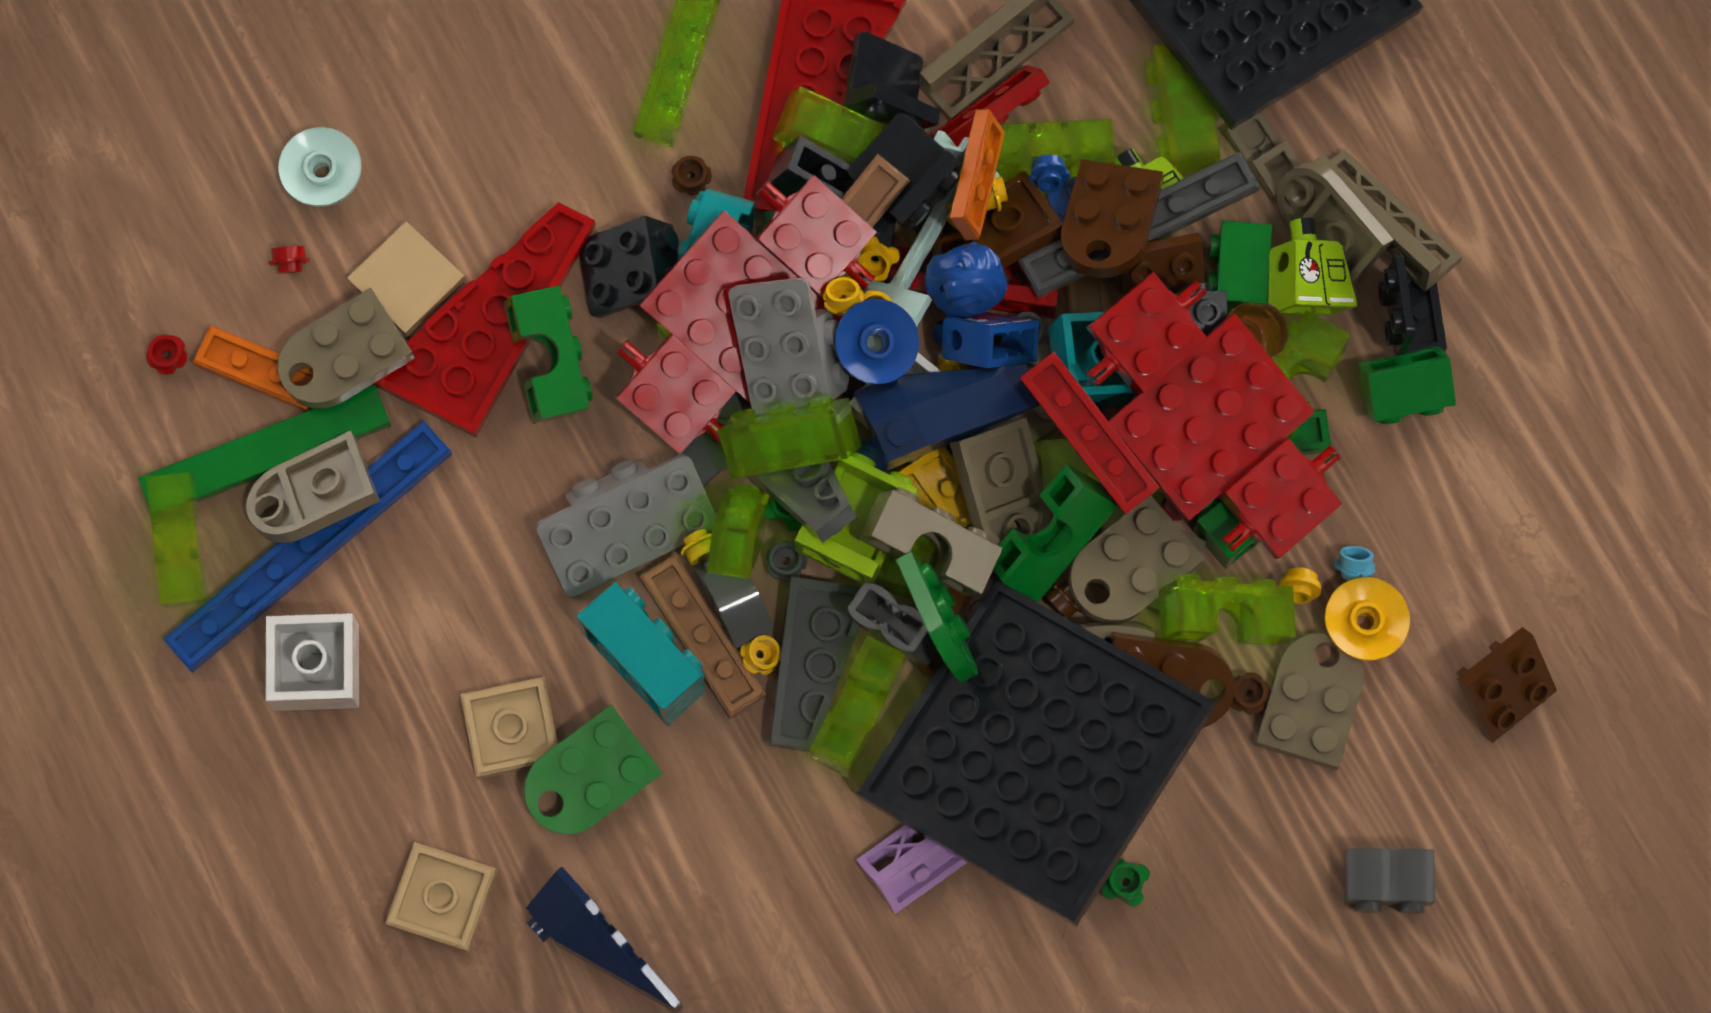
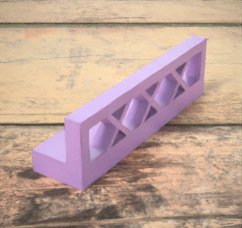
M906 825L856 859L860 868L877 886L885 902L895 914L967 863L928 838L920 843H911L912 839L919 833ZM886 857H895L894 861L880 872L873 867Z

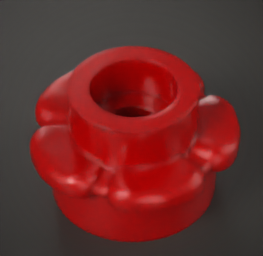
M305 246L276 247L271 249L272 260L268 261V264L270 266H277L278 274L303 272L302 264L308 263L310 258H306Z
M174 335L157 336L149 344L146 353L147 363L151 368H156L160 374L170 375L175 373L177 368H182L187 362L188 353L184 350L185 343L181 338ZM165 352H171L169 358H164Z

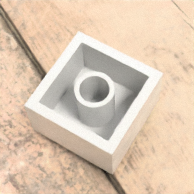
M352 613L266 616V702L273 711L359 708V624Z

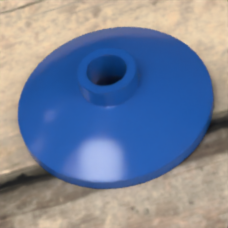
M869 299L854 305L842 316L835 332V350L841 365L851 376L869 384H885L899 379L912 367L919 350V334L912 317L901 306L884 299ZM869 336H876L880 339L881 347L878 351L869 349L867 345Z

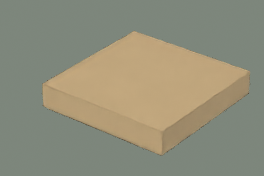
M407 221L347 277L348 282L360 294L372 288L396 328L406 337L466 280L465 275Z
M545 677L460 694L477 779L530 769L540 756L558 744Z
M414 842L385 924L389 927L469 953L497 869Z

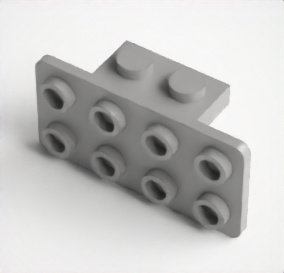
M805 278L734 286L729 291V300L760 447L763 450L770 451L835 443L839 439L840 433L833 400L848 389L847 385L849 382V373L841 365L835 350L834 341L838 321L834 320L833 314L828 312L826 308L815 310L810 283Z
M681 454L651 469H648L642 460L636 462L634 460L623 461L615 465L609 475L598 480L596 478H588L580 481L573 486L572 492L565 495L570 507L540 520L536 524V531L566 595L574 597L685 545L683 540L695 531L706 529L707 533L716 530L719 521L692 460L688 455Z

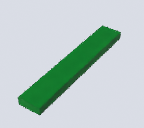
M373 385L336 406L323 409L314 408L138 477L151 514L156 519L256 480L271 468L350 430L357 439L388 428L391 424L377 388Z

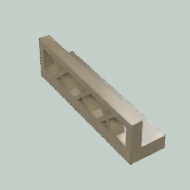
M1009 0L922 70L919 74L920 89L950 121L986 95L1074 24L1075 19L1058 0ZM1046 5L1060 19L1051 28L1033 27L1034 15ZM1029 19L1028 27L1021 26ZM1010 34L1028 35L1027 47L1020 53L1002 52L1003 40ZM1032 36H1040L1032 43ZM998 44V52L990 51ZM979 59L997 60L996 72L989 78L971 77L972 65ZM1001 60L1009 61L1001 68ZM967 69V76H959ZM948 84L966 85L965 97L953 107L938 93ZM970 85L978 86L970 93Z
M1345 149L1331 160L1322 154L1314 161L1333 170L1394 239L1383 254L1391 261L1393 256L1403 255L1406 275L1424 292L1461 262L1462 256ZM1342 165L1355 176V182L1340 169ZM1370 196H1377L1384 202V209ZM1400 223H1407L1414 230V236ZM1429 250H1436L1446 260L1441 262Z

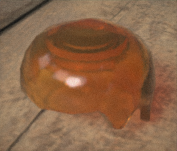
M1246 302L1236 306L1235 309L1227 313V318L1234 313L1238 316L1272 359L1283 351L1289 337L1287 320L1274 305Z

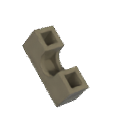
M896 488L895 490L878 493L858 537L860 541L892 558H898L909 553L916 539L919 536H924L934 544L937 550L938 559L934 571L940 583L945 582L949 588L966 597L983 593L1002 551L1001 547L990 542L992 539L991 535L975 527H968L966 529L954 523L955 516L943 509L932 507L930 510L918 503L919 497L908 490Z

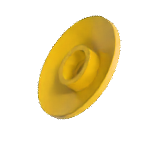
M1359 577L1343 583L1333 592L1325 609V627L1331 641L1344 654L1358 660L1375 661L1390 656L1403 644L1410 627L1409 609L1403 596L1392 585L1377 578ZM1365 616L1369 618L1371 628H1361L1357 623L1358 617Z

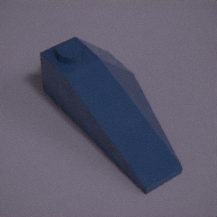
M1027 365L907 374L895 381L885 384H872L853 392L887 471L949 445L952 441L977 433L1040 406L1020 380V377L1029 371Z
M561 866L526 907L532 917L527 922V925L543 943L548 938H551L558 947L674 1013L679 1012L683 1007L677 997L652 968L633 952L634 949L619 930L606 922L600 908Z

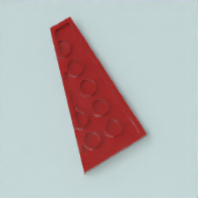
M781 0L743 197L757 202V206L752 212L764 215L766 211H775L762 197L757 195V192L760 188H763L775 198L763 185L769 178L778 153L800 135L821 148L824 147L846 109L843 105L855 35L866 31L886 39L907 0Z
M558 202L523 233L522 239L504 255L500 254L490 263V267L475 281L472 279L424 322L425 326L406 342L415 359L372 385L476 438L531 341L525 340L513 343L504 301L512 295L559 285L561 288L580 255L587 238L593 232L596 226L595 220Z

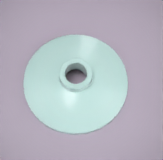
M316 127L300 132L286 144L280 155L278 171L283 187L292 198L308 206L326 207L344 200L353 192L361 176L362 162L356 145L348 136L332 128ZM320 167L330 169L328 175L323 178L315 176V172Z

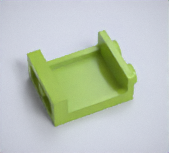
M841 452L834 473L857 517L844 526L840 532L832 535L823 543L802 525L795 538V551L861 584H874L888 555L860 541L858 537L878 493L895 490L896 488H902L918 495V489L913 486L914 482L907 476L896 471H891L890 474H887L875 468V462L860 453L854 452L850 456Z

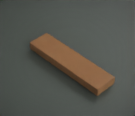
M676 554L640 575V580L683 647L690 650L703 665L702 672L706 676L704 679L730 719L766 697V693L755 676L744 668L742 664L744 659Z

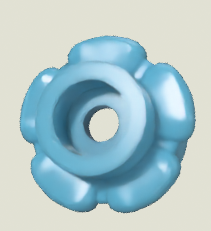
M1346 546L1340 550L1339 559H1335L1334 567L1336 570H1341V577L1347 581L1359 577H1369L1375 573L1374 554L1363 547Z

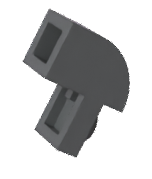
M731 547L693 565L700 583L715 607L723 628L736 648L774 630L753 580L740 557H736Z

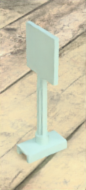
M938 130L934 140L946 151L951 152L963 165L969 138L964 137L959 147H956L945 132ZM996 171L994 178L1001 177ZM958 182L947 193V196L933 207L893 280L886 284L876 280L869 282L864 278L870 285L865 290L860 287L863 293L868 290H878L888 295L892 302L908 312L916 327L932 299L929 295L908 289L947 221L946 216L949 214V211L945 209V204L947 202L951 203L954 200ZM869 336L867 345L869 349L878 351L881 347V341L876 336Z

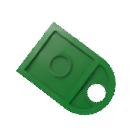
M912 552L896 559L927 631L950 671L961 683L977 675L978 670L965 641L971 637L970 632L959 614L954 615L951 607L956 605V601L946 583H940L929 562L922 565Z
M610 704L533 763L525 778L524 799L529 813L541 826L560 834H575L595 825L663 773L612 704ZM546 791H554L562 799V808L554 816H545L538 809V799Z

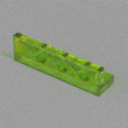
M676 0L633 130L634 137L674 147L721 0Z

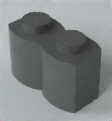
M864 583L847 607L851 616L872 635L880 640L889 642L904 656L916 663L929 665L938 652L919 611L910 606L903 605L891 593L879 585Z
M1348 848L1344 852V904L1355 905V912L1378 913L1381 912V905L1398 906L1399 913L1419 914L1425 913V906H1432L1435 903L1434 850Z

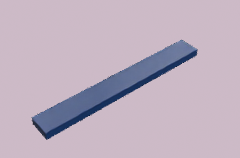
M423 421L368 467L380 502L300 540L289 543H277L163 638V640L193 673L452 456L451 450Z

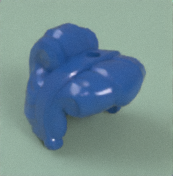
M976 242L963 244L948 253L933 256L927 266L925 275L927 295L932 296V301L937 308H940L947 316L972 317L982 314L996 306L1004 298L1008 289L999 256L992 249L985 245H978Z

